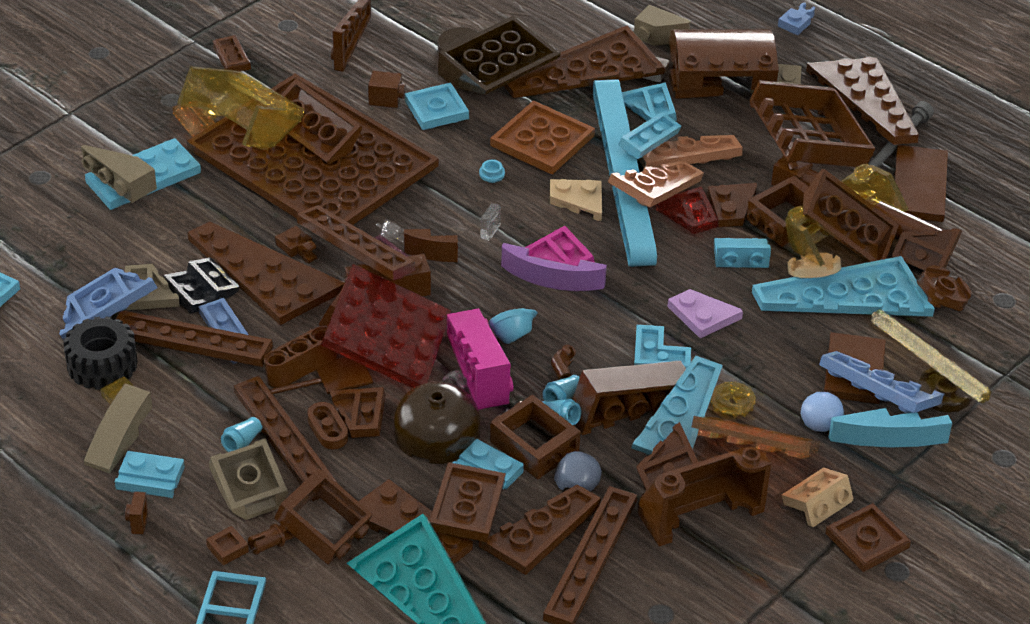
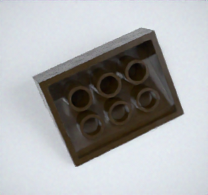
M512 16L439 51L438 75L447 83L451 82L454 88L486 95L559 58L561 53L518 18Z

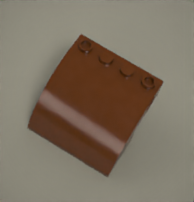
M770 29L671 30L670 32L671 68L676 70L677 90H702L703 77L751 76V90H755L759 80L777 82L779 73L774 36Z

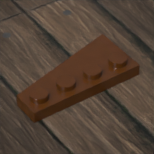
M358 0L333 30L331 60H334V70L344 72L371 18V0Z
M390 479L358 501L373 514L368 526L371 530L378 533L382 530L392 534L421 514H424L430 521L432 514L430 509ZM436 532L453 564L473 550V541L468 538Z
M577 484L548 500L545 507L538 510L532 509L524 513V518L514 524L508 522L501 526L498 533L489 536L488 542L479 541V547L526 575L598 509L601 498Z

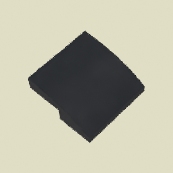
M211 257L189 261L186 271L163 276L168 282L171 292L173 294L177 293L179 303L190 314L199 312V306L222 298L226 300L239 291V286Z

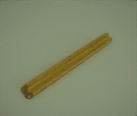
M879 309L872 313L871 322L979 403L989 401L991 390L885 311Z

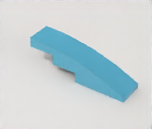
M883 408L832 417L829 439L832 442L875 447H918L943 444L949 441L952 422L948 415L922 420L917 412L890 416L887 409Z

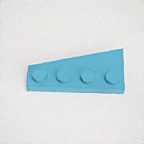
M695 356L676 382L672 391L661 403L657 412L651 417L644 430L633 442L631 448L650 455L660 440L663 442L673 431L672 427L680 422L693 449L723 365Z

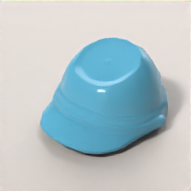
M524 308L508 310L490 319L489 326L502 342L510 344L531 332L533 318L536 317L538 312Z

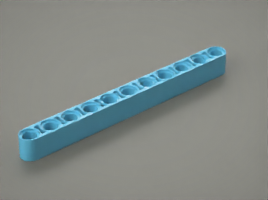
M618 79L593 81V97L609 175L618 172L623 176L627 170L633 169L639 173L637 159L629 155L626 150L618 145L621 137L630 132L620 82ZM612 185L628 266H656L657 250L647 206L639 204L637 199Z

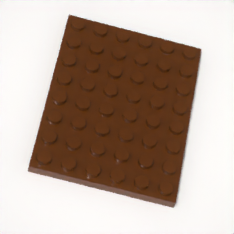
M296 73L186 141L189 151L296 219L297 213L319 205L352 225L439 166V158ZM295 79H298L359 123L363 129L351 153L328 165L267 120L262 114Z

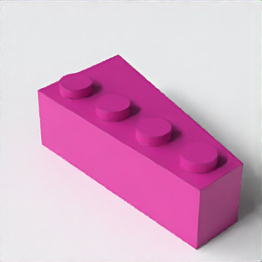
M479 308L447 314V336L471 397L476 402L478 409L509 404L510 392L513 391L510 362L491 331L487 318L483 317Z

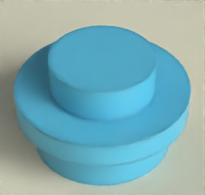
M487 160L482 164L479 175L484 181L495 183L504 178L505 169L502 167L501 162Z

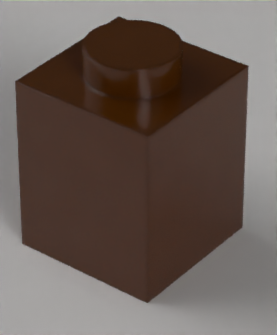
M372 71L368 84L369 105L398 108L400 99H404L406 93V84H402V74Z

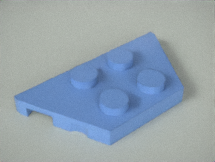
M113 268L67 296V308L63 315L66 325L65 329L60 330L59 334L64 340L66 333L69 330H73L75 324H81L85 319L92 320L94 317H110L118 311L125 310L130 304L158 287L150 277L142 280L138 274L126 273L121 269Z

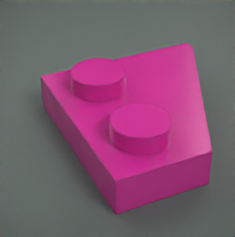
M566 226L525 247L529 248V256L573 266H578L580 260L594 262V256Z

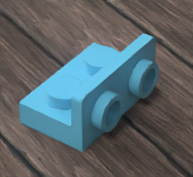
M714 238L716 267L769 268L771 246L767 244V239Z

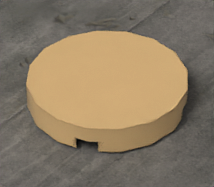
M807 253L801 256V260L796 261L793 257L787 262L788 274L799 278L825 277L841 270L840 257L836 255L833 258L832 254Z

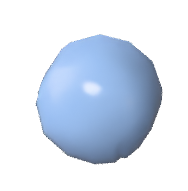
M815 392L805 399L801 407V418L805 426L813 431H829L832 417L844 415L842 402L830 392Z

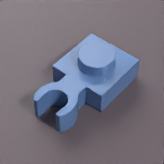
M802 3L798 10L791 8L779 18L778 27L799 35L810 25L811 18L814 17L815 7L813 6L810 10H806V3Z

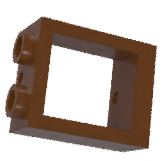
M795 176L748 199L746 220L781 247L818 227L817 224L803 215L804 193L809 186ZM787 201L798 209L800 213L784 221L773 213L771 209Z
M532 394L491 421L490 442L506 455L523 463L524 469L538 480L556 468L566 454L580 450L581 431ZM530 419H533L555 436L536 450L512 432Z
M318 468L280 504L274 519L329 565L336 557L341 560L352 547L350 543L354 539L360 541L370 530L368 523L373 514ZM315 495H318L352 525L335 544L331 543L297 513Z

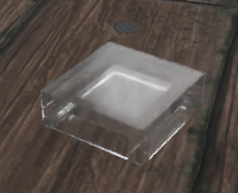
M491 203L481 217V238L488 241L501 225V207L494 203Z

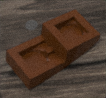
M404 229V253L411 256L424 254L426 260L458 262V236H431L430 229Z

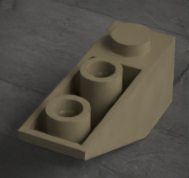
M81 146L84 168L88 172H92L104 184H108L120 196H124L133 203L157 189L155 169L141 158L92 146Z

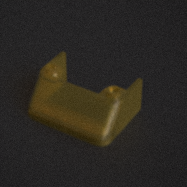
M194 66L189 68L177 102L181 106L199 107L203 110L204 115L211 118H217V116L229 118L247 130L242 142L243 145L263 150L275 147L302 120L305 112L302 107L242 72Z
M860 165L854 169V173L841 180V182L873 206L883 201L903 212L909 210L892 174L876 166ZM803 206L791 209L785 219L788 242L791 248L796 253L821 267L825 263L815 243L828 236L829 233L803 215Z

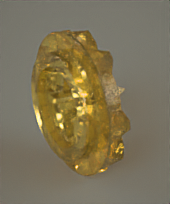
M725 382L717 385L710 399L714 411H721L722 416L730 414L734 419L738 414L746 417L748 411H753L756 402L754 392L748 386L738 382ZM731 396L735 399L736 404H731L729 400Z

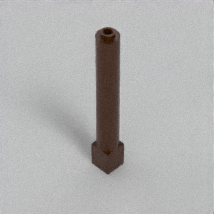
M783 155L773 166L771 185L775 186L795 176L810 186L819 172L812 170V163L797 161L798 168L796 170L789 169V162ZM848 186L899 224L895 234L898 238H900L902 232L944 230Z

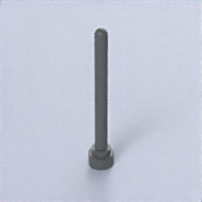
M918 102L912 109V117L910 118L913 125L916 127L918 124L928 122L934 115V109L928 102ZM888 142L866 166V176H871L893 153L897 145Z

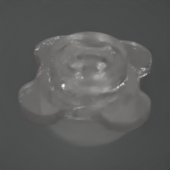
M385 219L382 225L377 222L376 226L382 229L380 235L391 242L395 238L401 242L404 240L400 237L403 232L400 226L389 219Z

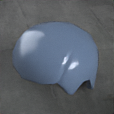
M574 451L566 454L558 463L554 480L561 490L572 488L578 484L586 490L592 491L600 482L602 470L595 458L586 453Z

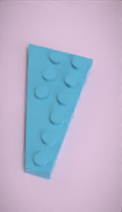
M902 256L842 267L839 272L825 277H791L755 284L752 287V294L761 311L933 316L935 309L928 302V297L917 284L916 278Z

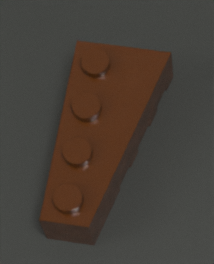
M681 361L582 370L572 399L581 408V417L575 426L581 431L580 434L583 436L591 433V428L602 425L606 429L615 426L614 421L627 417L630 421L636 420L650 410L655 414L686 370L685 366Z

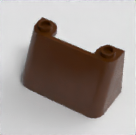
M745 447L663 473L656 478L640 497L638 514L657 545L662 546L672 543V529L679 528L680 519L678 515L725 500L731 510L737 509V506H743L749 509L751 516L765 512L771 463L761 450L754 447Z

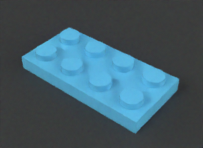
M175 138L132 155L141 158L155 169L157 189L151 193L201 173L200 164ZM92 172L85 174L86 183L110 210L130 202L124 196H120L108 184H104Z

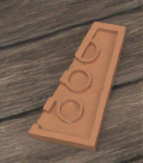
M734 135L701 136L698 141L685 136L678 137L677 141L664 142L639 158V161L643 167L652 166L659 169L661 164L685 161L688 164H705L713 160H729L733 157L742 156L743 147Z
M685 161L661 164L660 169L653 168L652 166L644 167L643 172L639 173L634 169L627 170L623 176L618 172L611 173L608 183L637 199L639 204L652 207L700 182L704 172Z

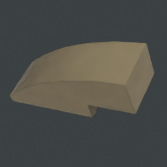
M124 384L108 408L94 435L84 459V465L111 473L139 436L138 426L152 409L151 393L149 391Z

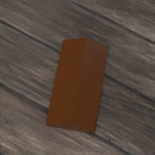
M295 79L262 114L267 120L328 165L351 153L363 129L359 123L298 79Z
M825 169L820 170L804 193L803 215L867 262L887 258L899 224Z

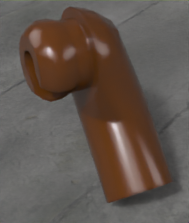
M564 345L551 360V366L559 380L572 376L568 367L573 362L576 350L571 345Z

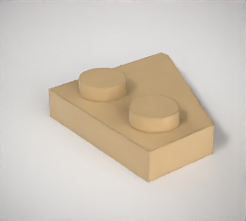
M550 179V204L560 208H567L577 214H580L581 210L594 214V220L602 221V182L596 180Z

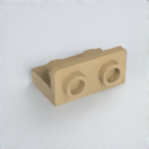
M827 468L820 469L782 494L784 505L804 511L807 524L811 527H815L853 501L848 475Z

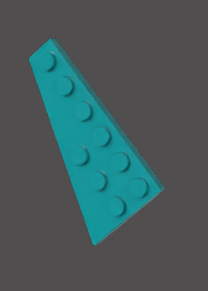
M421 514L347 562L352 569L416 624H487L424 514Z

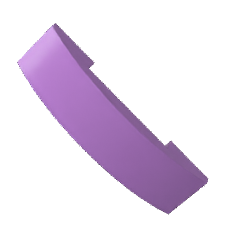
M506 243L502 245L501 266L525 281L567 291H589L605 287L607 265L580 260L578 266L531 257L529 256V248Z

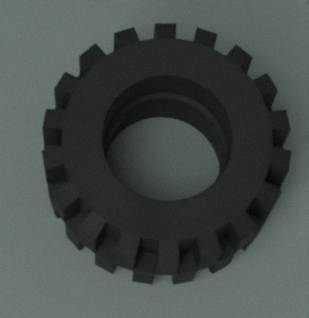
M94 317L92 320L85 319L81 324H75L73 330H69L66 333L63 344L67 371L70 378L74 379L76 384H83L88 389L91 387H95V390H102L103 387L109 389L113 388L115 384L121 385L125 383L124 379H130L133 376L132 372L136 371L138 361L134 333L128 324H123L122 320H112V317Z

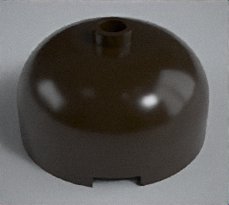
M428 382L418 385L408 391L397 405L394 415L396 443L409 457L415 455L420 458L429 459L430 464H444L457 461L459 456L476 439L480 438V413L477 404L464 389L451 383Z

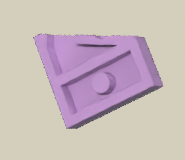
M691 289L668 299V308L699 338L705 337L742 319L743 311L740 308Z

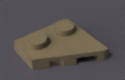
M153 264L125 266L126 273L138 274L142 280L150 277L158 287L130 304L126 310L179 307V296L177 293L173 294L171 292L168 282L159 275L158 270Z

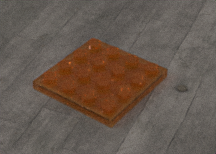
M694 416L691 426L692 428L699 429L698 435L710 438H726L727 436V442L740 445L754 444L756 442L757 449L770 452L786 449L785 455L800 459L810 457V454L818 453L820 441L712 416Z

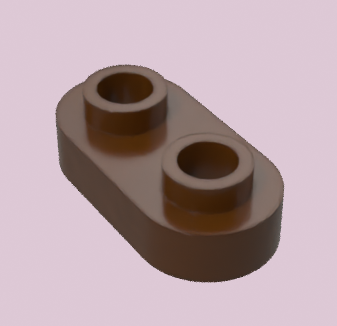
M317 402L311 405L307 411L308 424L320 444L327 449L343 447L348 441V429L335 407L327 402Z

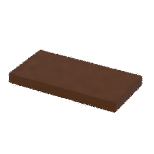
M897 145L893 207L922 220L944 222L948 150Z

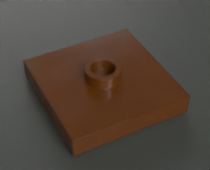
M873 503L826 526L825 534L862 572L909 549L911 540Z

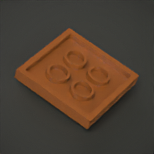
M533 100L490 138V146L553 175L595 136V128Z

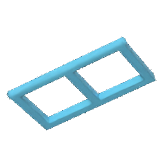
M213 571L196 624L204 623L206 613L247 618L246 624H254L265 588L266 578ZM217 580L257 585L250 610L210 605Z

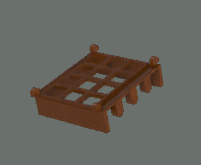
M758 81L750 98V106L755 108L789 162V169L796 170L798 168L797 161L858 167L857 174L866 175L867 171L865 168L873 156L875 147L835 88ZM773 106H781L786 114L773 113ZM789 107L801 108L806 116L794 115ZM809 109L817 110L818 114L824 115L826 118L814 117ZM783 120L791 121L795 129L782 127ZM799 122H810L815 130H805ZM818 123L830 124L835 132L823 131ZM793 134L800 135V137L802 138H796L794 142L791 141L793 138ZM808 136L820 137L822 141L810 140ZM828 138L840 139L841 142H831Z

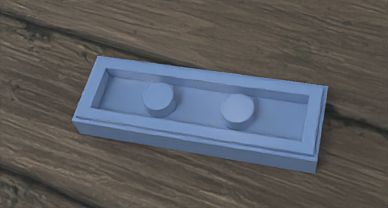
M224 298L199 306V314L208 327L248 335Z

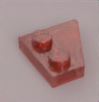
M702 186L675 194L655 205L658 212L693 234L719 227L718 219Z

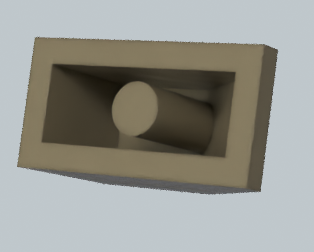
M648 5L635 18L634 33L641 41L653 46L669 44L671 30H690V20L652 5Z

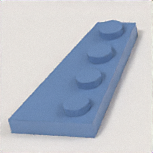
M838 351L822 355L819 364L828 369L829 374L839 378H846L851 381L854 387L863 390L867 389L875 393V397L882 401L895 403L905 413H916L939 405L944 396L943 393L935 390L933 394L920 390L921 385L913 381L907 383L893 380L895 374L878 369L871 371L869 370L870 364Z

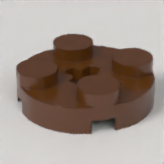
M933 265L928 266L917 280V284L929 296L928 302L937 308H941L943 305L957 311H962L972 294L966 282L959 276L956 280L948 276L951 271L946 268Z

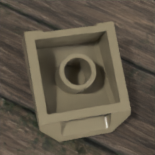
M266 438L256 441L252 445L210 457L208 466L228 507L232 513L248 520L277 510L287 497V488Z

